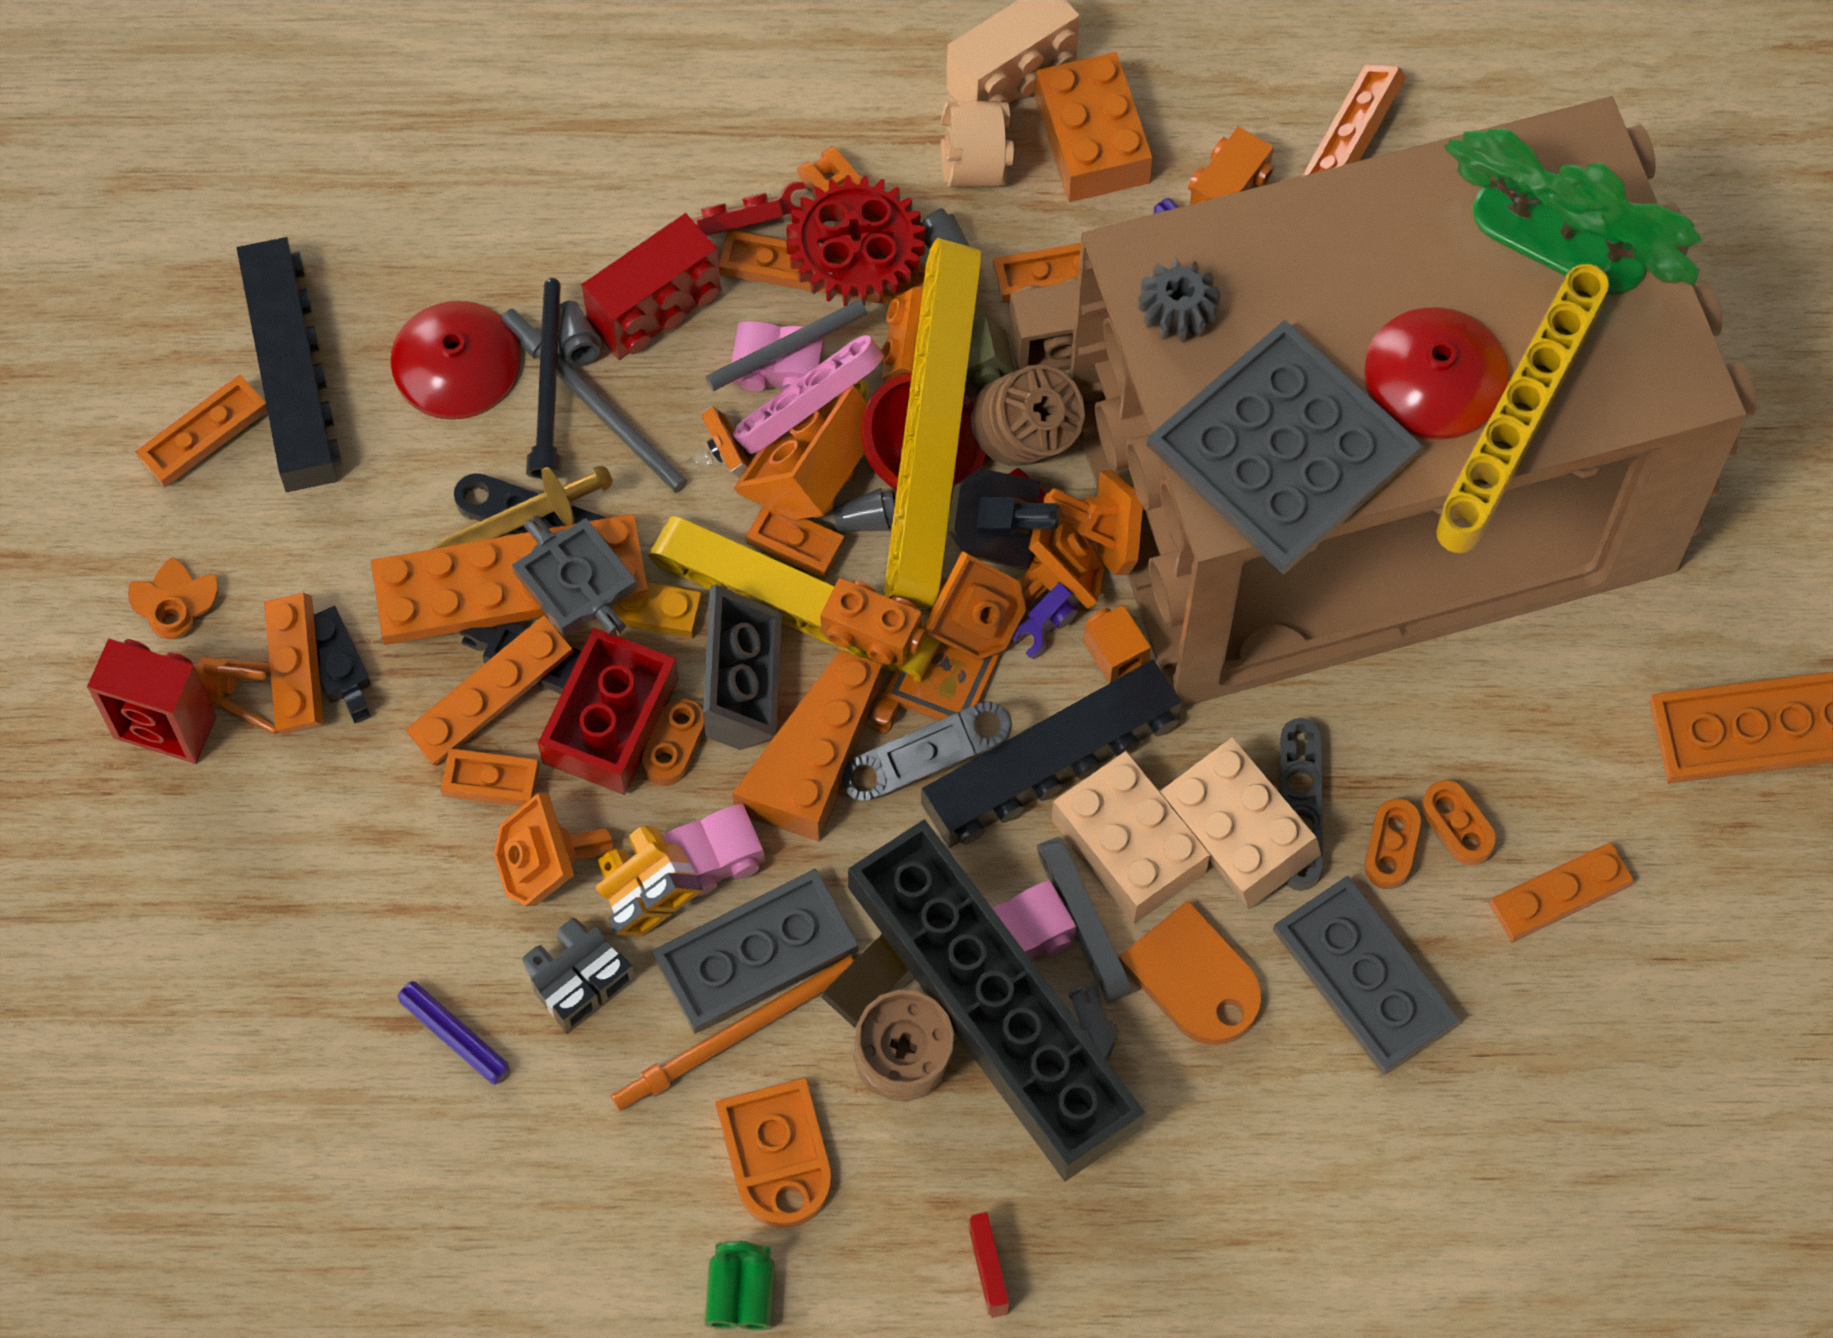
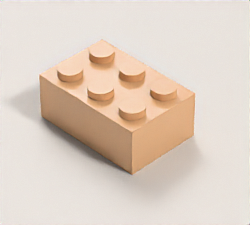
M1017 0L947 45L946 90L956 101L1008 102L1009 104L1022 95H1031L1035 91L1036 70L1076 61L1080 15L1067 0Z
M1233 737L1160 791L1161 795L1210 854L1209 862L1248 910L1321 856L1316 836Z
M1126 751L1053 801L1051 821L1133 924L1206 874L1210 854Z

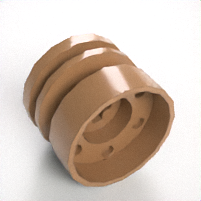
M1046 364L1029 365L988 383L975 398L971 412L973 435L981 450L994 461L1008 466L1028 465L1040 459L1056 455L1071 447L1081 433L1085 418L1083 397L1075 382L1062 370Z
M899 989L880 995L865 1008L857 1023L854 1061L859 1077L872 1092L888 1100L908 1102L928 1095L941 1084L950 1065L954 1031L949 1016L935 999L919 991ZM901 1042L909 1043V1051L911 1052L906 1054L904 1060L896 1058V1049H894L898 1048Z

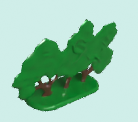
M1508 128L1489 129L1486 132L1479 130L1464 132L1462 140L1452 139L1449 140V144L1444 146L1446 151L1458 160L1457 172L1473 186L1483 187L1475 196L1472 205L1473 217L1479 229L1492 240L1567 276L1572 268L1581 264L1597 266L1608 277L1609 286L1606 294H1623L1635 289L1645 279L1647 269L1656 279L1664 283L1684 282L1689 285H1695L1699 269L1678 249V246L1690 247L1702 241L1700 235L1694 230V224L1683 214L1656 203L1647 205L1630 202L1625 196V184L1604 163L1589 164L1586 169L1578 165L1560 166L1559 173L1549 172L1538 161V157L1532 148ZM1490 176H1493V177H1495V178H1497V179L1494 180V181H1491Z

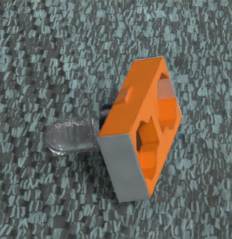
M711 406L700 413L712 436L707 441L708 447L720 463L724 462L728 471L741 478L751 461L745 450L733 437L734 429L726 414ZM704 448L687 460L686 466L691 473H699L713 464L714 459L710 452Z

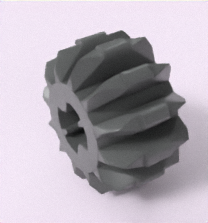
M1175 258L1171 263L1170 270L1157 263L1153 269V276H1145L1141 283L1142 294L1138 299V309H1140V312L1145 313L1144 323L1147 328L1160 326L1159 335L1161 339H1164L1170 332H1176L1178 339L1182 343L1186 339L1188 330L1200 337L1205 331V325L1213 324L1216 319V305L1219 304L1220 292L1218 288L1213 287L1214 278L1211 272L1198 275L1199 266L1196 261L1189 265L1188 268H1181L1180 262Z

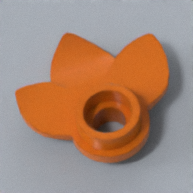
M171 557L158 570L152 583L131 581L128 598L132 609L137 614L148 619L152 631L157 636L172 640L188 633L193 625L194 618L211 609L218 593V582L214 574L203 575L192 580L187 569L176 558ZM170 615L179 616V620L175 623H164Z

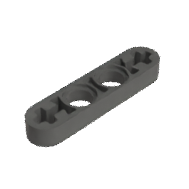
M1297 718L1287 722L1281 732L1279 743L1280 794L1297 815L1307 816L1313 822L1314 829L1312 832L1317 838L1321 856L1306 866L1313 869H1308L1305 877H1300L1297 873L1285 882L1287 886L1294 890L1304 891L1311 889L1318 883L1323 866L1322 757L1319 728L1309 719ZM1295 733H1304V739L1308 741L1305 745L1304 760L1295 761L1297 755L1296 742L1291 741L1294 740ZM1295 773H1304L1310 776L1314 786L1307 792L1298 793L1290 788L1287 780Z
M1057 836L1038 844L1037 851L1041 864L1076 925V940L1103 997L1110 1003L1130 995L1131 989L1124 969L1063 840Z

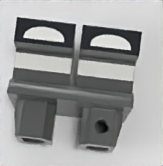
M571 918L556 932L557 939L567 949L557 958L553 959L542 945L536 946L522 958L524 967L530 976L534 993L566 1034L570 1033L600 1009L598 1000L602 1005H605L635 981L633 965L608 944L596 927L590 931L576 918Z

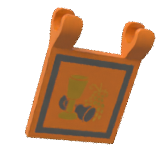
M941 642L919 682L913 681L914 676L896 668L883 697L873 712L874 722L872 723V729L887 734L894 722L899 706L939 721L978 704L997 664L999 654L996 653L978 661Z

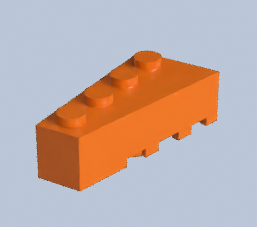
M839 650L733 791V805L743 803L749 818L819 842L841 789V777L844 773V768L847 762L853 759L881 690L882 664Z

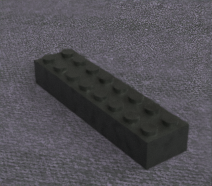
M925 819L848 868V889L927 996L935 999L948 1014L955 1034L1065 1182L1142 1130L1145 1111Z

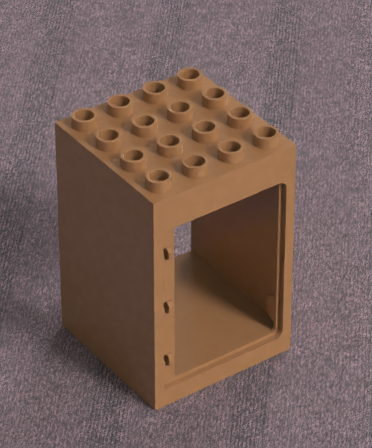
M1613 96L1479 130L1486 132L1489 129L1508 128L1532 148L1538 157V161L1547 171L1552 173H1559L1560 166L1578 165L1586 169L1589 164L1604 163L1625 184V196L1630 202L1647 205L1658 204L1648 179L1654 177L1656 171L1655 154L1651 139L1645 128L1641 125L1626 128ZM1464 134L1082 232L1070 378L1075 382L1083 397L1085 418L1079 437L1097 489L1100 470H1113L1135 489L1143 507L1138 562L1127 577L1158 667L1182 701L1181 708L1676 573L1692 537L1700 535L1702 531V514L1708 500L1717 497L1719 494V476L1726 460L1736 456L1737 435L1745 418L1753 416L1756 411L1755 389L1747 368L1740 361L1725 364L1714 336H1718L1721 333L1722 314L1718 298L1712 286L1707 281L1698 282L1695 285H1689L1684 282L1664 283L1656 279L1647 269L1645 279L1635 289L1623 294H1606L1598 318L1484 533L1472 550L1465 553L1448 551L1440 544L1436 531L1445 501L1487 423L1470 434L1452 439L1436 440L1411 435L1423 446L1421 454L1283 575L1146 446L1148 436L1284 320L1369 396L1364 379V365L1369 346L1378 331L1391 319L1407 311L1425 307L1453 309L1475 318L1485 325L1498 339L1507 358L1510 382L1566 276L1492 240L1479 229L1473 217L1472 205L1476 194L1483 187L1473 186L1457 172L1458 160L1450 155L1444 147L1446 144H1449V140H1462ZM1490 176L1491 181H1494V180L1497 179V178H1495V177H1493V176ZM1673 202L1660 205L1682 214L1678 206ZM1678 246V249L1686 256L1689 247ZM1175 258L1180 262L1181 268H1188L1189 265L1196 261L1199 266L1198 275L1211 272L1214 278L1213 287L1218 288L1220 292L1219 304L1216 305L1217 316L1213 324H1206L1205 331L1200 337L1188 330L1186 339L1182 343L1178 339L1176 332H1170L1164 339H1161L1159 335L1160 326L1147 328L1144 323L1145 313L1140 312V309H1138V299L1142 294L1141 283L1145 276H1153V269L1157 263L1170 270L1171 263ZM1575 291L1581 297H1591L1587 292ZM1555 328L1560 334L1572 335L1567 329ZM1443 354L1433 355L1438 361L1444 362L1448 360L1447 356ZM1534 366L1540 372L1552 373L1546 366ZM1514 404L1519 410L1532 411V408L1526 404ZM1493 442L1494 445L1500 449H1513L1506 442ZM1481 479L1472 481L1479 488H1492L1491 484ZM1455 518L1451 520L1458 527H1471V524L1465 519Z

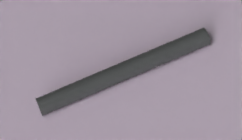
M857 300L706 375L707 383L714 392L866 316L867 311L861 300Z

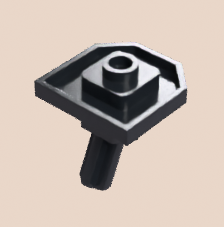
M982 468L976 469L954 486L948 532L961 552L963 551L978 560L1018 569H1029L1031 555L1029 545L1032 531L1056 530L1058 525L1063 523L1064 515L1061 514L1060 506L1056 503H1038L1040 481Z

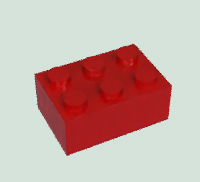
M686 212L581 284L587 319L599 335L601 341L619 361L628 354H636L643 350L651 338L664 329L671 330L683 320L684 315L697 306L702 307L709 304L721 290L717 247Z
M593 627L537 743L542 764L625 795L640 764L643 751L665 705L668 704L679 680L676 658L618 636L610 637L608 632Z
M108 638L87 688L112 737L197 764L217 716L193 662L187 657L174 652H168L166 656L152 652L149 647L136 640L125 639L123 643Z

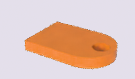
M1188 900L1119 956V961L1124 970L1175 1026L1194 1041L1207 1045H1223L1233 1042L1245 1035L1257 1018L1261 1004V990L1254 972ZM1223 1005H1234L1241 1011L1243 1019L1236 1025H1226L1218 1019L1216 1011Z
M806 1078L715 1101L738 1193L742 1204L750 1215L761 1223L777 1228L796 1227L813 1219L828 1200L831 1190V1171ZM790 1190L798 1192L804 1200L802 1207L798 1211L785 1213L777 1207L776 1201L781 1193Z

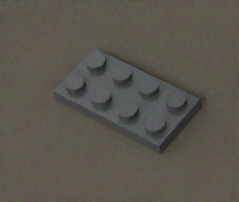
M815 868L652 950V955L694 1034L859 951L858 943Z
M1348 875L1274 924V933L1383 1076L1458 1026L1460 1019Z

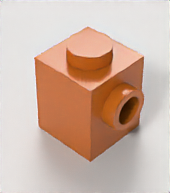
M1124 604L1113 610L1109 608L1102 609L1088 619L1084 627L1083 643L1108 683L1149 662L1151 647Z

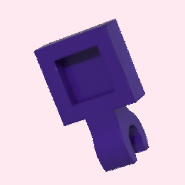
M1059 582L1029 613L1031 617L1024 624L1017 627L1011 639L1019 643L1026 635L1032 634L1034 644L1027 650L1026 655L1032 659L1038 658L1046 649V634L1048 630L1052 632L1056 627L1058 629L1065 627L1076 616L1078 611L1076 606L1080 601L1063 583Z

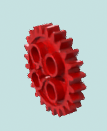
M846 175L844 186H838L831 178L828 179V191L824 192L817 186L813 187L814 200L802 196L800 198L801 210L791 211L792 224L786 226V234L789 239L786 240V252L791 255V269H799V282L803 283L811 280L812 294L825 288L826 301L828 302L836 294L842 295L844 306L849 304L852 296H857L858 300H861L865 306L867 295L873 294L880 303L883 302L884 289L897 295L899 293L898 280L907 284L911 283L910 270L919 271V256H924L925 242H923L925 240V226H920V211H912L911 198L899 201V187H895L887 193L885 192L884 179H881L872 187L869 186L867 175L862 177L859 185L853 184L850 175ZM870 217L882 218L878 222H870L866 219ZM829 221H836L840 223L837 226L824 225V223ZM875 254H884L888 257L885 259L878 260L872 258L871 256ZM834 258H841L845 260L843 263L840 264H832L828 262L829 260Z

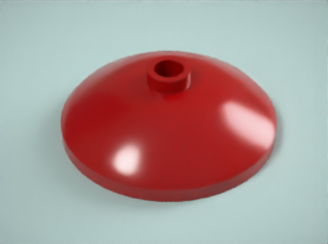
M447 301L427 307L411 317L395 338L390 357L395 385L410 405L432 417L457 420L485 413L499 404L508 395L517 380L521 359L516 335L501 320L502 316L478 303ZM456 342L459 344L455 349L445 348L449 343Z
M1425 307L1398 315L1378 331L1367 351L1364 379L1369 397L1409 434L1426 439L1442 440L1470 434L1489 421L1508 386L1509 368L1505 352L1498 339L1481 322L1453 309ZM1443 354L1447 356L1448 360L1441 362L1436 360L1433 355Z
M912 373L898 375L882 384L868 400L861 419V441L865 455L878 476L895 490H897ZM965 393L952 495L954 486L976 469H981L986 454L981 450L973 435L971 412L974 403Z

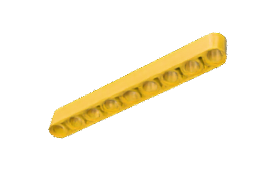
M937 238L933 242L926 263L884 584L885 597L890 599L900 597L910 601L916 607L926 610L933 607L941 582L981 263V252L979 249Z

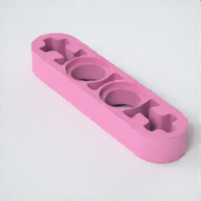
M869 335L853 340L744 418L736 426L733 437L748 454L762 450L873 371L882 361L883 352Z

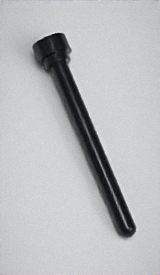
M548 278L544 282L536 445L531 448V453L527 455L526 474L536 479H542V469L546 467L557 478L561 476L562 457L558 454V449L554 447L561 284L556 278Z

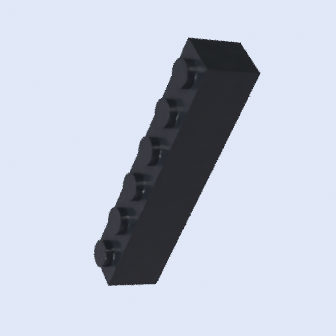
M287 237L236 247L275 454L285 492L338 482L335 466L342 464V458L337 439L329 440L327 428L335 426L330 401L322 402L320 390L327 388L322 363L314 364L312 352L320 351L315 326H307L305 315L312 314L313 312L307 288H299L298 278L305 277L300 251L292 253Z
M1154 659L924 786L921 788V805L949 848L959 842L963 845L969 844L981 837L985 832V828L999 820L1001 823H1006L1016 818L1023 812V806L1038 798L1040 801L1052 798L1061 791L1064 783L1075 777H1078L1080 780L1089 777L1101 767L1102 762L1116 755L1118 757L1125 751L1130 754L1139 746V741L1153 733L1158 737L1172 730L1180 718L1182 701Z

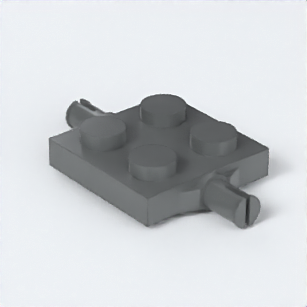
M533 516L534 523L529 519L525 523L524 528L538 544L531 553L512 564L513 573L563 637L584 623L595 619L600 621L610 637L617 636V631L621 633L625 629L626 624L622 622L612 608L617 602L638 590L637 580L589 520L585 518L567 530L552 533L540 516Z

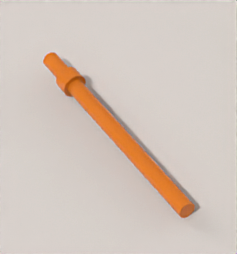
M850 955L663 1065L659 1066L658 1063H655L641 1071L639 1079L610 1095L616 1108L621 1111L650 1093L653 1096L658 1095L670 1088L669 1082L824 992L854 961Z

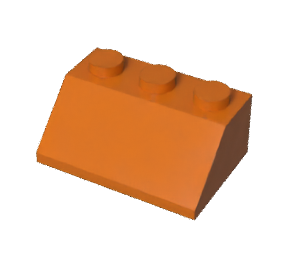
M855 386L846 389L771 444L758 451L734 486V490L739 495L792 520L810 517L819 518L828 513L834 505V498L842 486L853 477L855 466L863 454H865L860 429L862 414L867 404L866 400Z

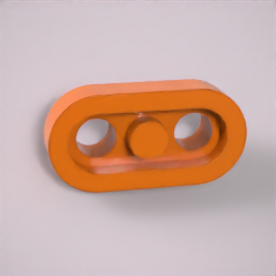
M684 698L675 699L663 708L642 755L645 775L653 783L669 786L679 782L685 776L705 731L703 710L696 702ZM681 714L690 717L689 721L685 724H678L674 719ZM663 753H668L673 757L668 763H660L656 759Z
M1447 780L1432 784L1425 792L1421 806L1426 821L1458 862L1465 865H1478L1485 862L1490 857L1496 842L1495 832L1490 823L1459 784ZM1446 803L1451 807L1452 811L1450 813H1442L1437 809L1436 805ZM1463 840H1475L1478 844V848H1466L1463 844Z
M1390 799L1378 808L1375 815L1364 870L1369 881L1379 888L1393 889L1399 887L1408 878L1412 867L1421 817L1417 808L1407 800ZM1398 821L1403 825L1404 829L1399 832L1393 831L1388 826V823ZM1388 862L1394 866L1395 871L1385 873L1380 869L1379 864Z

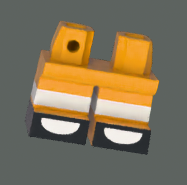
M641 826L629 835L630 843L636 853L631 859L625 849L608 851L598 859L604 880L598 883L595 888L602 897L610 902L614 914L608 920L615 935L644 936L672 915L671 912H676L703 891L679 844L666 843L658 828L653 826Z

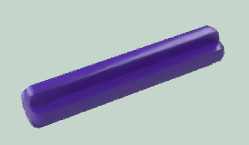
M410 981L401 989L397 996L400 1004L488 1082L496 1085L506 1077L510 1070L508 1062L415 981Z

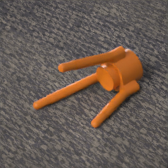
M202 656L199 659L196 670L211 704L221 706L271 734L277 733L275 725L224 697L225 693L232 694L235 691L239 678L264 680L267 676L266 673H270V663L234 661L222 657L217 659L208 656Z

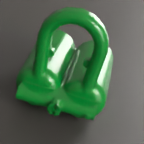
M740 1240L739 1242H719V1244H716L715 1255L709 1260L704 1322L706 1326L718 1329L740 1327L755 1331L771 1329L775 1263L770 1258L771 1246H759L745 1240L744 1242Z

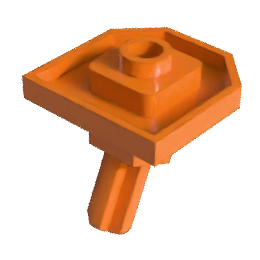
M1100 470L1098 496L1085 497L1084 500H1080L1058 489H1052L1049 493H1046L1043 499L1044 503L1058 504L1061 514L1064 515L1063 521L1069 523L1081 535L1096 541L1099 557L1115 575H1128L1138 562L1143 511L1134 488L1113 470Z
M1065 521L1059 524L1056 530H1033L1029 549L1035 555L1030 558L1029 570L1018 579L1025 607L1027 608L1047 588L1051 591L1059 582L1063 583L1087 609L1096 604L1099 598L1104 565L1092 540L1081 535Z
M962 551L949 578L946 579L941 576L935 605L922 629L926 630L927 635L978 661L1006 650L1026 611L1020 581Z
M537 793L499 826L494 858L506 896L524 906L538 905L574 876L573 862L600 857L608 851H612L613 839L611 833L605 828L569 835L567 828L559 827L549 793Z

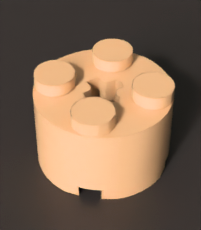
M955 101L945 103L941 126L949 125V127L946 128L945 139L940 141L943 178L945 182H948V187H994L1006 184L1007 166H1012L1014 158L1012 140H1005V128H1008L1010 121L1008 102Z

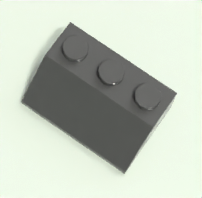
M718 585L710 587L703 705L705 732L707 738L741 750L772 739L777 732L782 612Z

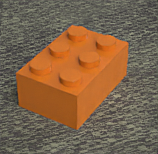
M1117 52L1036 70L1034 98L1068 202L1150 184L1152 155Z

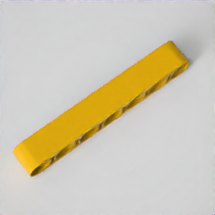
M1581 264L1572 268L1567 274L1445 501L1436 532L1440 544L1448 551L1465 553L1472 550L1479 542L1598 318L1609 283L1606 274L1597 266ZM1575 291L1587 292L1591 297H1581ZM1555 328L1567 329L1572 335L1560 334ZM1534 366H1546L1552 373L1540 372ZM1514 404H1526L1532 408V411L1519 410ZM1493 442H1506L1513 449H1500L1497 446H1495ZM1479 479L1487 481L1491 484L1492 488H1479L1472 481ZM1455 518L1465 519L1471 524V527H1458L1451 520Z
M675 516L669 517L648 555L654 564L709 591L710 587L718 585L782 612V624L842 651L874 661L865 651L851 645L848 648L837 646L825 637V634L821 633L820 615L834 586L685 519ZM926 634L917 655L910 653L903 667L891 662L889 665L882 664V669L894 674L897 668L914 676L913 681L919 682L941 641Z

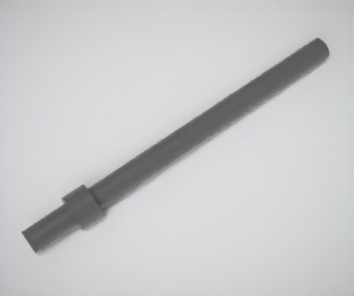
M509 309L502 316L501 320L522 341L521 347L532 358H540L541 329L533 328L515 309ZM558 353L557 376L675 493L682 490L687 484V479Z

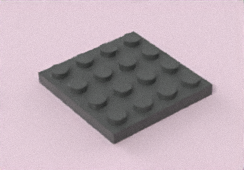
M1286 320L1281 322L1150 434L1146 445L1283 575L1421 454L1423 447Z

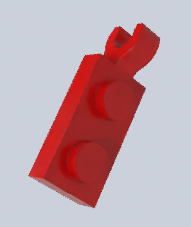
M799 181L787 184L778 198L768 199L766 192L742 198L743 206L727 209L725 203L701 208L702 216L692 218V220L707 236L783 217V215L791 214L792 210H801L800 206L793 205L791 195L796 190L804 189L805 184Z

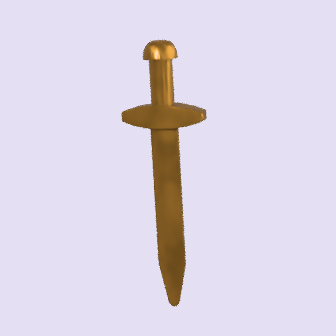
M597 466L593 468V473L562 486L555 474L546 467L542 469L544 493L444 538L430 549L498 538L524 526L529 519L533 522V516L538 515L542 518L553 512L557 514L565 526L575 524L570 502L601 488L603 491L608 490L613 484L612 476L606 467Z

